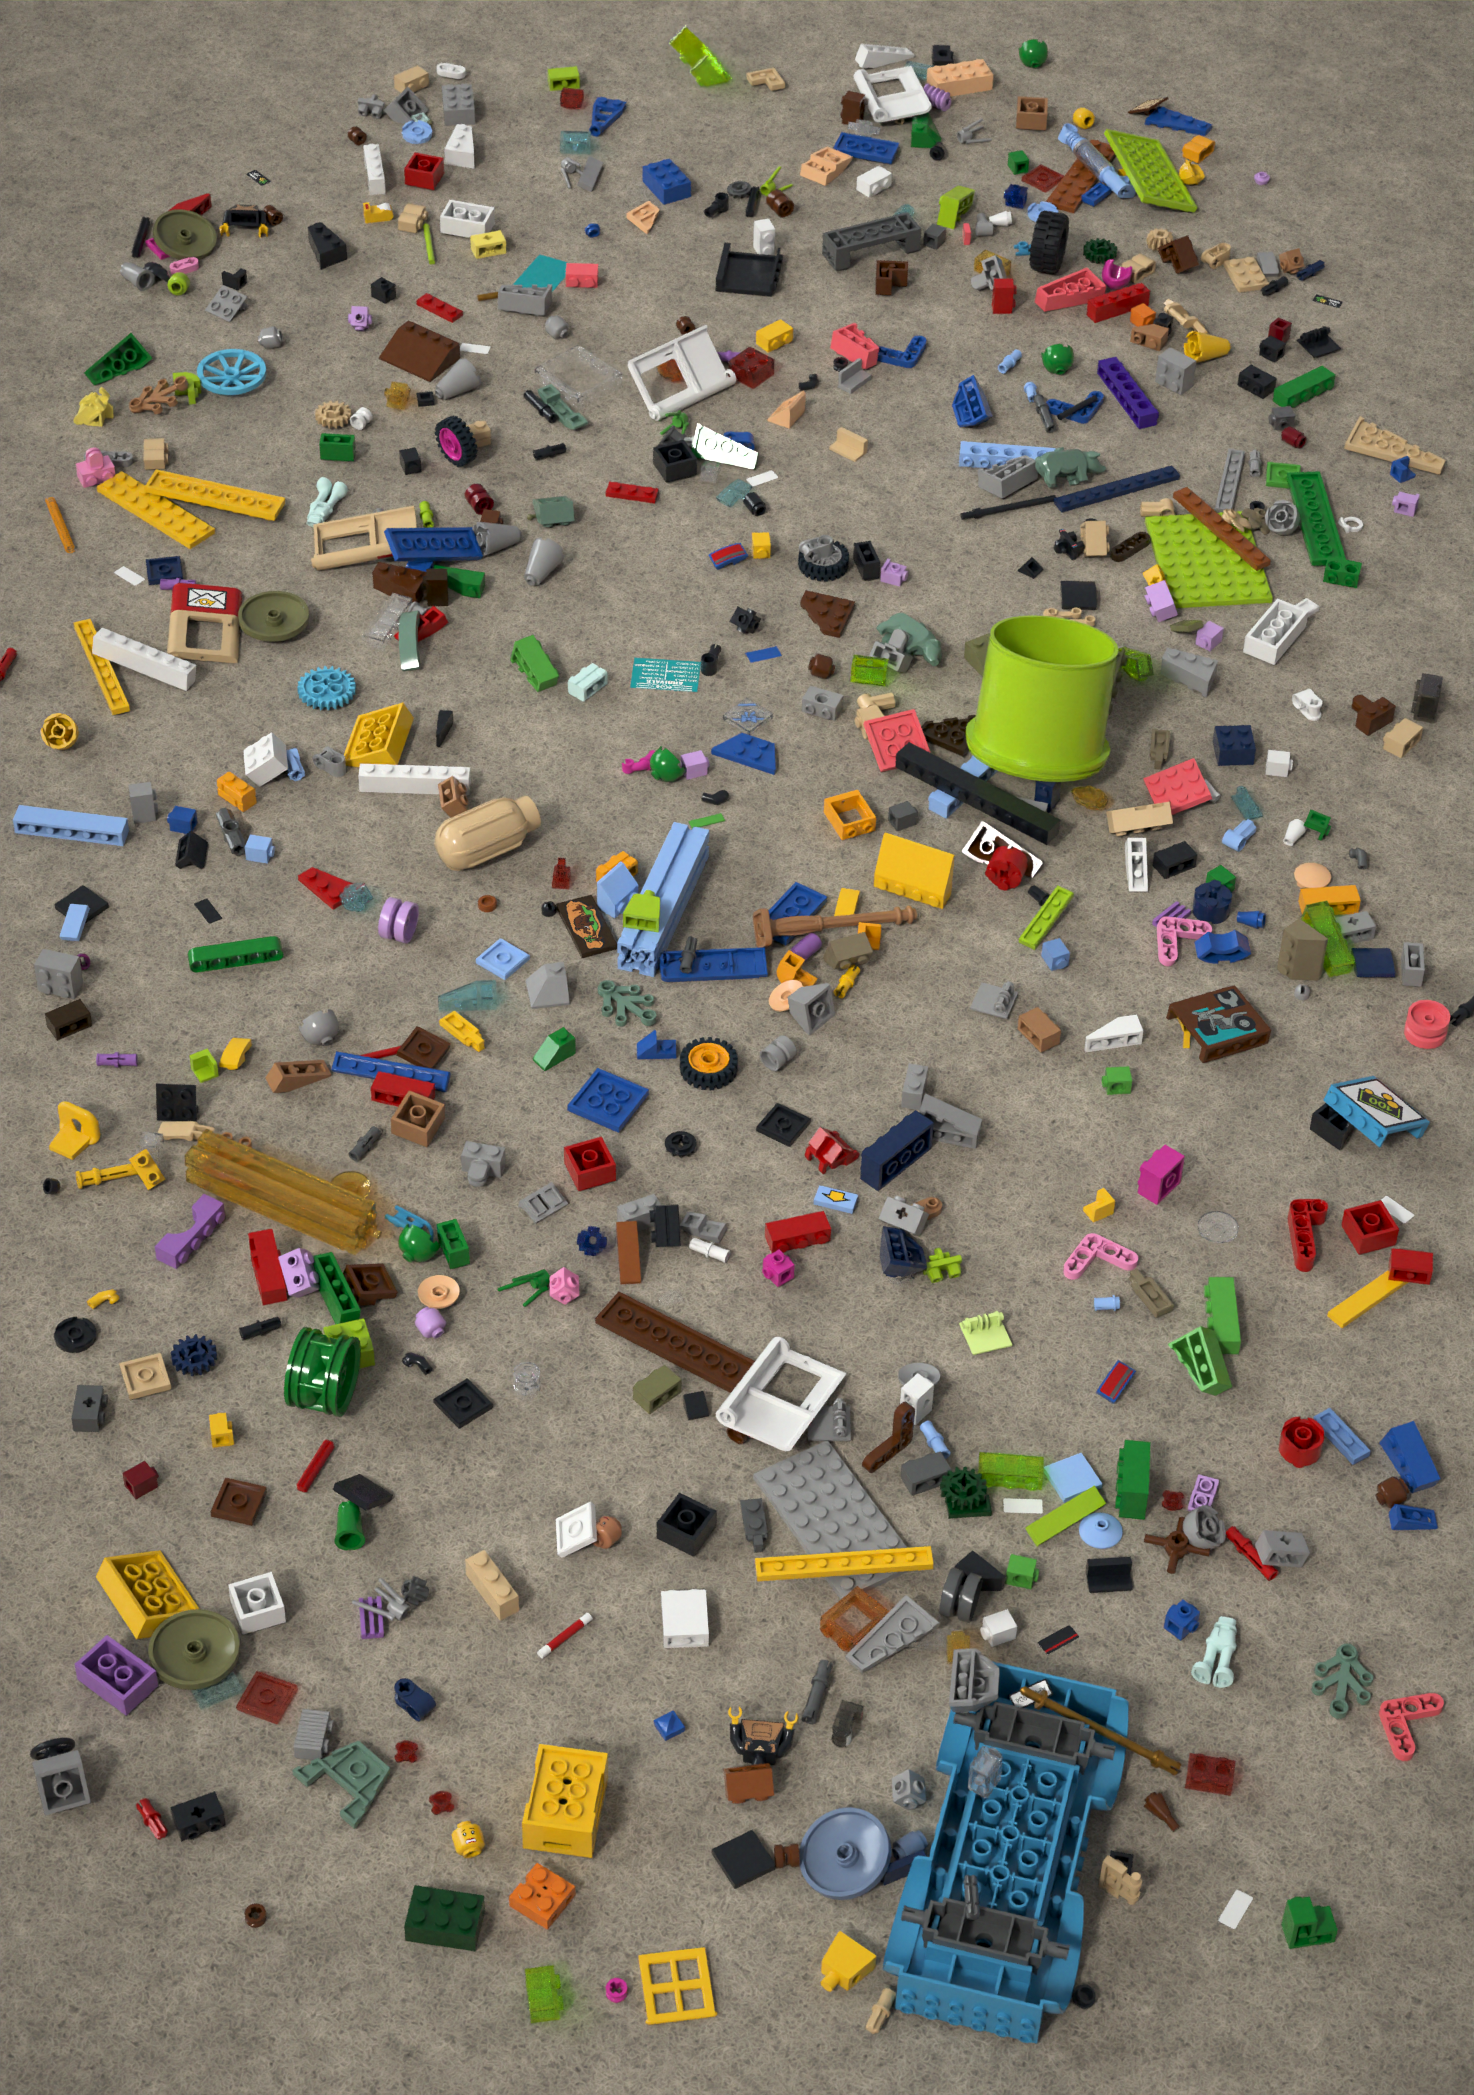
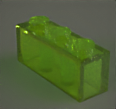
M979 1452L978 1473L982 1474V1479H986L987 1487L1020 1488L1030 1491L1042 1490L1044 1457Z

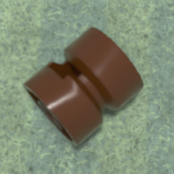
M780 189L771 191L766 198L767 205L780 218L787 217L793 212V201Z

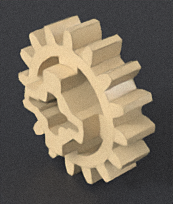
M323 402V406L318 405V409H315V418L318 424H322V427L327 425L329 429L332 426L336 429L339 425L344 427L343 423L348 424V420L351 417V409H349V405L344 406V402Z

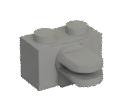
M996 255L981 261L984 270L971 279V285L976 290L981 291L990 287V290L993 292L994 279H1007L1002 260Z
M894 630L888 643L875 641L869 658L898 672L906 673L913 659V656L904 652L910 635L905 630Z
M466 1141L461 1154L462 1171L468 1172L469 1184L480 1187L486 1183L489 1176L501 1178L506 1164L505 1147Z

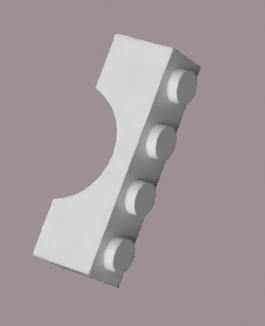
M379 144L363 145L370 195L385 194V179Z

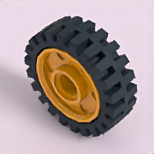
M702 1037L699 1042L697 1039L692 1040V1044L689 1042L682 1049L680 1054V1073L684 1081H687L690 1086L694 1083V1088L698 1089L701 1086V1090H706V1087H709V1090H714L716 1086L717 1089H721L722 1085L726 1087L737 1075L738 1056L736 1050L733 1049L731 1044L727 1045L725 1040L720 1042V1038H715V1041H713L712 1037H708V1040Z

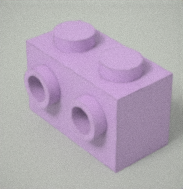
M1165 580L1145 587L1147 594L1144 596L1147 604L1152 605L1149 607L1152 617L1156 616L1158 622L1178 615Z
M298 1248L278 1257L289 1296L300 1298L320 1289L318 1283L319 1276L313 1265L314 1258L309 1250Z

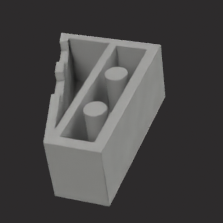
M547 284V287L532 285V288H522V285H502L498 291V309L504 312L514 311L520 314L528 313L535 316H544L552 302V284Z
M1167 648L1162 658L1160 674L1177 683L1181 682L1187 685L1188 689H1195L1201 692L1202 696L1207 697L1216 677L1218 660Z

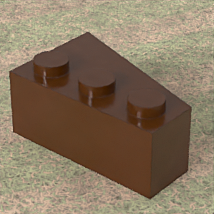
M378 562L372 572L373 588L386 595H393L403 603H420L424 596L423 590H427V587H423V576H426L425 571Z

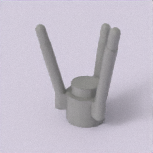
M983 118L957 132V138L960 143L992 141V139L971 140L972 133L982 129L983 126L981 125L971 130L970 128L983 121Z
M567 157L562 160V169L560 171L564 175L568 188L571 189L566 173L576 171L581 175L582 171L576 167V165L580 166V163Z
M379 1578V1582L394 1598L392 1599L378 1587L375 1588V1591L389 1602L387 1606L389 1612L356 1600L352 1601V1604L385 1616L391 1621L395 1618L402 1621L410 1610V1606L405 1603L406 1600L400 1597L383 1578Z

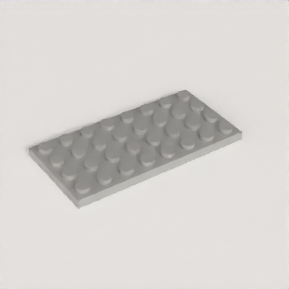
M828 1440L753 1474L755 1482L808 1555L907 1548ZM909 1571L830 1576L824 1578L843 1603Z

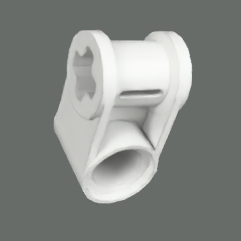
M1306 689L1292 695L1293 705L1307 719L1317 721L1321 718L1320 708L1322 707V700L1311 689Z

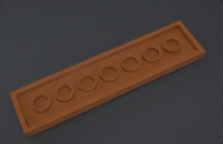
M1090 140V143L1111 163L1116 155L1110 144L1100 142L1099 140ZM1077 158L1046 202L1055 205L1056 209L1074 214L1082 203L1081 196L1094 187L1098 179Z

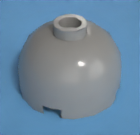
M1276 501L1266 511L1265 523L1277 535L1291 534L1299 526L1300 513L1290 501Z
M327 1009L328 1013L324 1014L322 1010L302 1021L304 1025L302 1027L299 1025L298 1028L307 1042L323 1046L333 1042V1038L339 1030V1023L333 1010Z
M1202 1505L1187 1514L1183 1521V1532L1188 1537L1189 1544L1197 1548L1213 1549L1224 1542L1226 1536L1223 1520L1219 1521L1216 1517L1218 1513L1215 1509Z

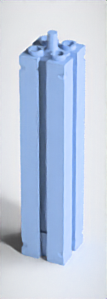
M673 822L672 829L669 831L640 893L644 894V891L651 890L655 893V896L660 898L659 932L624 927L621 937L617 941V953H620L617 958V969L629 972L636 969L639 970V974L655 976L656 969L659 967L660 954L666 951L702 873L705 862L708 860V829L693 827L690 830L686 824Z

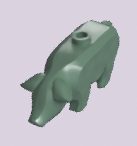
M1060 447L1035 459L1036 470L1044 478L1049 488L1057 487L1056 477L1066 476L1070 486L1078 485L1079 482L1088 481L1087 473H1103L1106 469L1098 460L1100 453L1095 451L1064 450V447Z
M897 613L876 627L880 635L886 633L882 638L884 643L889 642L894 630H905L910 635L904 650L905 653L911 656L923 655L924 660L932 666H937L941 662V642L935 638L933 633L922 622H917L905 613Z

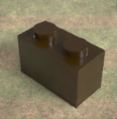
M447 568L426 569V576H423V587H427V590H423L424 600H427V606H448Z
M81 999L45 1013L47 1028L57 1041L92 1026L91 1013Z

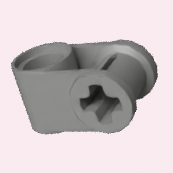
M822 535L804 540L800 543L799 550L801 553H804V558L807 562L827 558L833 554V539L829 535Z
M326 746L320 754H315L312 757L315 766L330 775L342 777L346 774L344 755L333 750L331 747Z

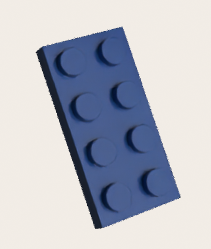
M841 132L833 149L854 158L892 164L899 150L900 143Z
M795 882L769 909L770 919L775 920L791 916H814L827 903V896ZM774 936L772 939L787 945L795 936Z

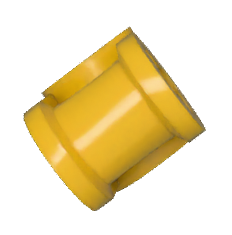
M1158 564L1143 572V576L1149 586L1165 580L1169 590L1165 575Z

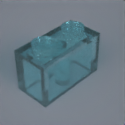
M561 131L560 154H591V132Z

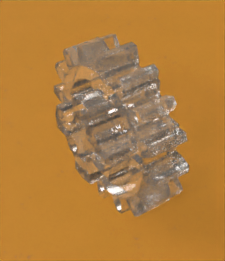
M857 119L856 123H848V129L855 130V135L872 137V134L880 135L881 127L874 126V122Z

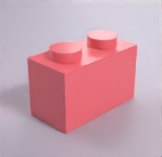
M567 263L566 287L598 288V264Z

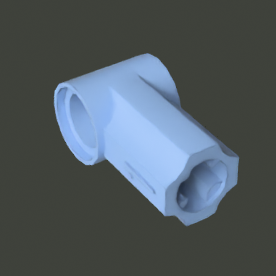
M297 748L286 750L288 763L286 772L290 780L299 781L305 776V771L300 763Z
M1249 819L1243 820L1234 830H1227L1223 836L1222 843L1240 852L1244 848L1246 841L1256 832V826Z

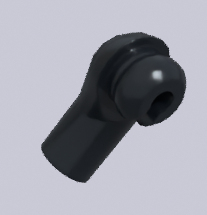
M810 374V380L798 384L799 390L815 388L819 382L818 375Z

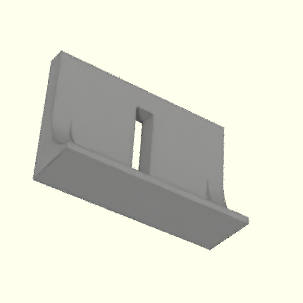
M551 1182L520 1200L518 1207L524 1209L536 1224L567 1206L568 1202ZM538 1196L542 1198V1200L548 1206L549 1210H547V1208L543 1205Z

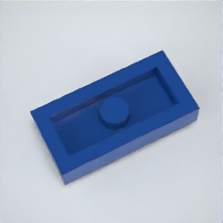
M1099 182L1081 196L1082 202L1094 207L1110 195L1112 190Z

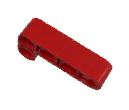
M1295 1199L1290 1203L1287 1219L1295 1266L1301 1272H1309L1314 1266L1316 1250L1312 1226L1324 1224L1328 1211V1204L1322 1199Z

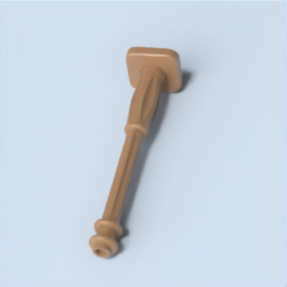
M909 905L906 906L905 910L895 907L893 911L821 917L820 915L791 916L775 920L770 919L767 908L758 909L753 913L757 948L765 947V949L772 945V937L795 936L817 931L821 932L827 928L858 926L859 922L872 924L895 922L896 925H900L902 921H906L908 924H912L913 920L917 919L916 909H912Z

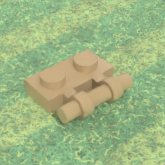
M1108 1855L1102 1863L1099 1887L1117 1899L1122 1896L1130 1905H1134L1140 1898V1889L1142 1887L1141 1875L1138 1872H1134L1130 1876L1127 1874L1128 1868L1121 1861L1113 1859Z

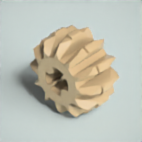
M1162 228L1150 230L1146 241L1148 248L1152 249V251H1158L1157 248L1173 241L1172 232Z

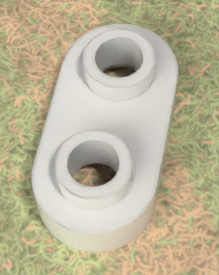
M448 63L437 65V74L439 76L462 79L466 76L463 66Z

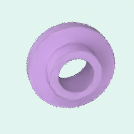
M1259 172L1254 176L1255 182L1259 185L1267 184L1270 176L1265 172Z

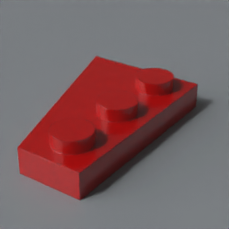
M314 867L298 875V881L333 910L363 893L362 887Z

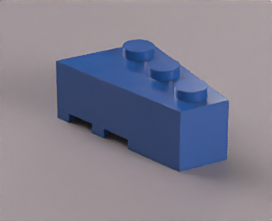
M1412 1421L1391 1428L1379 1443L1410 1492L1415 1493L1435 1486L1439 1482L1440 1476L1415 1422Z

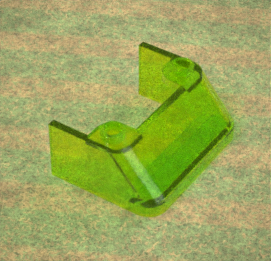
M686 26L668 42L681 55L679 57L684 64L687 62L692 69L689 72L696 78V82L701 87L703 85L708 87L727 83L731 79V76L714 53Z

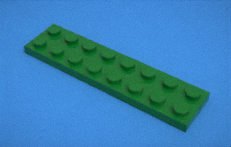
M1320 471L1287 473L1286 479L1292 500L1300 513L1299 524L1311 566L1326 565L1328 556L1346 560Z

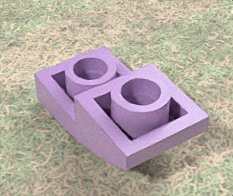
M1198 1474L1187 1511H1192L1202 1505L1212 1507L1219 1480Z

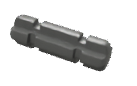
M966 1875L964 1877L966 1916L970 1920H976L980 1915L978 1882L975 1875Z

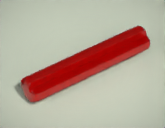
M328 1439L323 1441L297 1482L298 1491L303 1493L308 1491L334 1449L333 1441Z

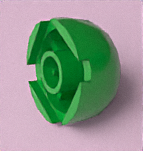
M1038 39L1025 41L1022 43V47L1018 49L1020 61L1027 67L1037 68L1043 65L1048 57L1047 44L1044 41L1042 43L1038 42Z
M1063 344L1051 345L1045 349L1046 352L1044 354L1043 352L1041 353L1044 367L1053 374H1064L1074 363L1073 348L1070 345L1068 347H1063Z
M662 746L650 758L651 775L657 781L661 779L664 782H674L685 773L684 767L680 769L678 766L680 761L668 749L662 750Z
M406 1224L398 1240L399 1248L403 1252L402 1257L410 1263L413 1260L416 1262L430 1260L437 1253L440 1245L437 1241L433 1243L430 1240V1234L413 1224L411 1227H409V1224Z

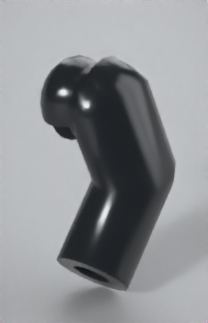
M720 790L713 795L703 793L701 801L720 805L729 798V793L726 790Z
M409 1352L402 1359L403 1364L407 1367H411L413 1363L416 1364L424 1375L431 1373L433 1370L431 1365L421 1355Z

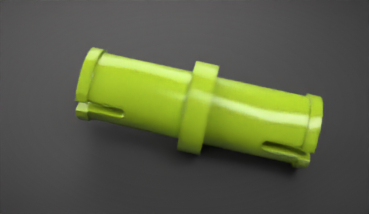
M422 501L419 504L423 527L433 528V512L430 510V504L427 501Z

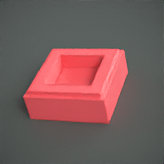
M963 223L962 237L964 245H970L971 241L969 223Z

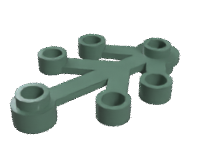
M604 980L600 983L597 990L598 994L603 997V1016L610 1017L613 1015L612 998L617 1001V1016L615 1017L617 1026L623 1027L627 1024L625 1008L641 1018V1022L645 1026H652L656 1023V1012L654 1010H642L633 1004L643 1003L644 1006L650 1007L654 1004V997L652 995L639 996L640 987L638 985L615 986L610 980ZM619 993H629L630 996H622Z
M1343 1644L1338 1647L1336 1656L1325 1662L1317 1663L1314 1670L1318 1677H1325L1329 1669L1341 1664L1339 1671L1321 1681L1313 1682L1311 1689L1313 1694L1321 1696L1325 1693L1326 1688L1338 1683L1336 1699L1331 1702L1329 1708L1331 1716L1336 1719L1346 1717L1349 1706L1345 1701L1347 1685L1357 1695L1356 1700L1359 1704L1367 1705L1371 1698V1694L1364 1690L1362 1686H1371L1374 1677L1372 1673L1367 1672L1357 1660L1358 1652L1351 1644ZM1350 1666L1360 1676V1684L1350 1674ZM1318 1668H1323L1325 1671H1319ZM1364 1677H1367V1678H1369L1370 1680H1369V1681H1366V1680H1364L1363 1678H1364ZM1316 1686H1319V1687H1321L1322 1689H1321V1690H1318V1689H1316L1315 1687H1316ZM1360 1696H1366L1367 1699H1362Z

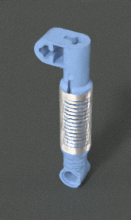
M1065 123L1058 139L1070 146L1073 154L1099 181L1104 182L1119 198H1134L1136 191L1128 176H1119L1114 166L1086 138H1082L1077 133V127L1070 123Z

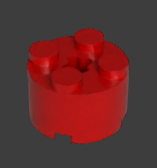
M998 847L993 852L985 875L1000 890L1006 891L1015 888L1021 883L1027 870V857L1018 848Z
M1293 1417L1283 1425L1278 1450L1287 1462L1297 1468H1303L1315 1463L1322 1453L1324 1429L1312 1418L1306 1420L1300 1419L1301 1417Z

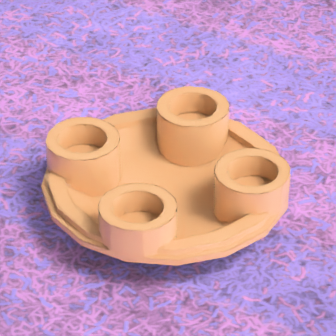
M1317 863L1301 864L1294 872L1297 885L1301 888L1327 887L1331 880L1330 871Z

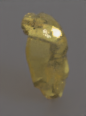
M1088 785L1075 787L1071 790L1076 804L1085 806L1089 810H1101L1107 806L1108 797L1101 789Z

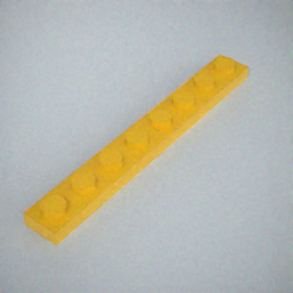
M91 619L74 622L76 634L112 715L129 712V704L110 661L92 654L93 636L97 632Z
M931 1546L755 1558L757 1582L931 1570L934 1565Z

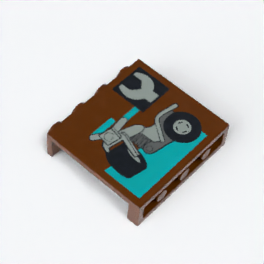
M1235 985L1173 1002L1169 1005L1166 1017L1168 1020L1179 1018L1202 1047L1199 1055L1202 1063L1268 1044L1272 1031Z

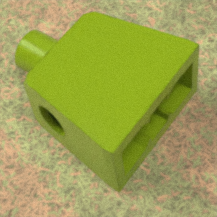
M651 890L644 891V894H633L623 912V927L659 932L660 898L655 896V893Z

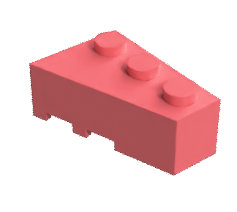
M856 323L833 331L830 348L836 351L837 354L846 357L851 362L858 358L862 359L863 369H868L877 363L879 347L870 338L864 336L865 332L863 330H858Z

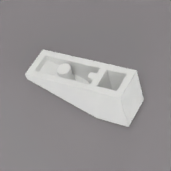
M1127 838L1125 843V864L1129 892H1148L1146 838Z
M1137 1015L1118 1017L1088 1035L1085 1042V1052L1142 1044L1143 1029Z

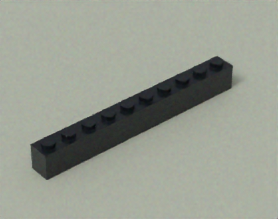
M910 742L896 753V768L1045 845H1048L1059 834L1060 819Z

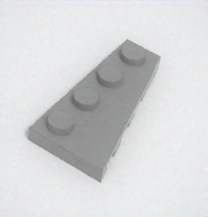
M906 1595L845 1656L846 1660L861 1673H864L938 1628L939 1622Z

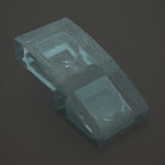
M737 479L729 484L716 499L731 508L739 498L743 499L752 489V486Z

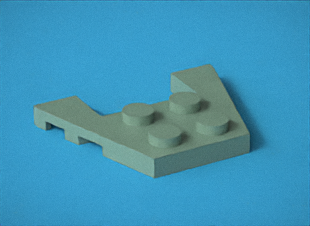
M358 1740L333 1751L330 1756L323 1759H314L311 1761V1764L302 1768L298 1766L292 1771L293 1775L306 1787L326 1773L355 1799L340 1811V1817L355 1829L388 1778L390 1767Z

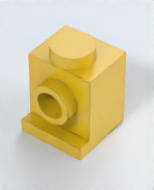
M226 1413L209 1415L212 1447L234 1445L232 1421H227Z

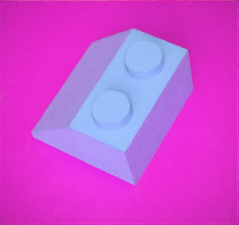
M621 861L597 882V906L599 910L613 918L623 914L633 894H638L637 882Z

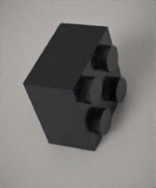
M685 440L653 447V464L666 483L697 475V458Z
M679 1492L657 1521L656 1538L694 1557L716 1528L717 1511Z

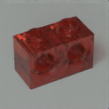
M1190 1753L1185 1789L1231 1796L1236 1761L1225 1757L1217 1758L1200 1753Z

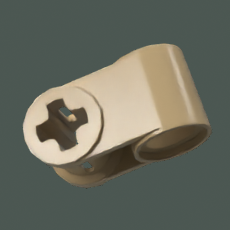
M1220 243L1213 248L1207 249L1201 255V261L1208 263L1210 268L1216 269L1223 265L1224 261L1230 260L1231 246L1227 243Z

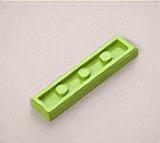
M1057 885L1019 937V943L1035 950L1073 899L1074 893Z
M1092 1486L1028 1525L1025 1529L1035 1545L1039 1546L1103 1507L1106 1502L1096 1487Z

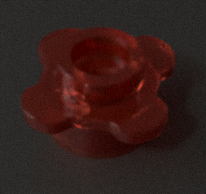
M1169 1490L1163 1492L1164 1501H1162V1507L1169 1511H1177L1183 1508L1182 1499H1184V1494L1182 1492L1176 1493Z
M404 1740L396 1744V1762L409 1761L414 1763L417 1761L416 1750H418V1745L416 1743Z
M438 1791L429 1797V1802L432 1803L431 1812L434 1815L454 1810V1805L451 1803V1793Z

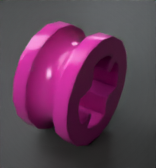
M613 1978L607 1982L606 1997L608 2000L618 2003L627 1997V1984L623 1979ZM612 1988H621V1993H618L617 1991L612 1993Z

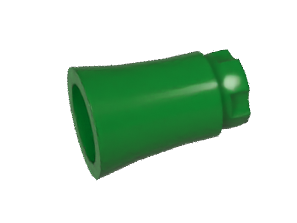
M351 1501L342 1502L337 1512V1530L334 1542L338 1548L345 1551L357 1550L365 1543L360 1507Z

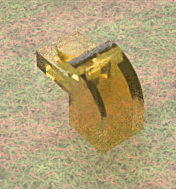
M392 381L390 389L385 388L386 407L404 410L411 391L408 384Z

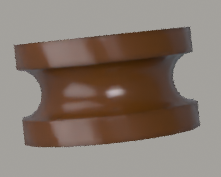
M254 1903L245 1909V1921L248 1926L258 1928L264 1925L267 1916L263 1905ZM257 1912V1915L259 1914V1918L254 1919V1916L252 1917V1913Z

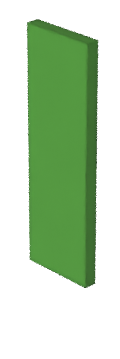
M720 813L688 822L691 828L723 822L725 819Z

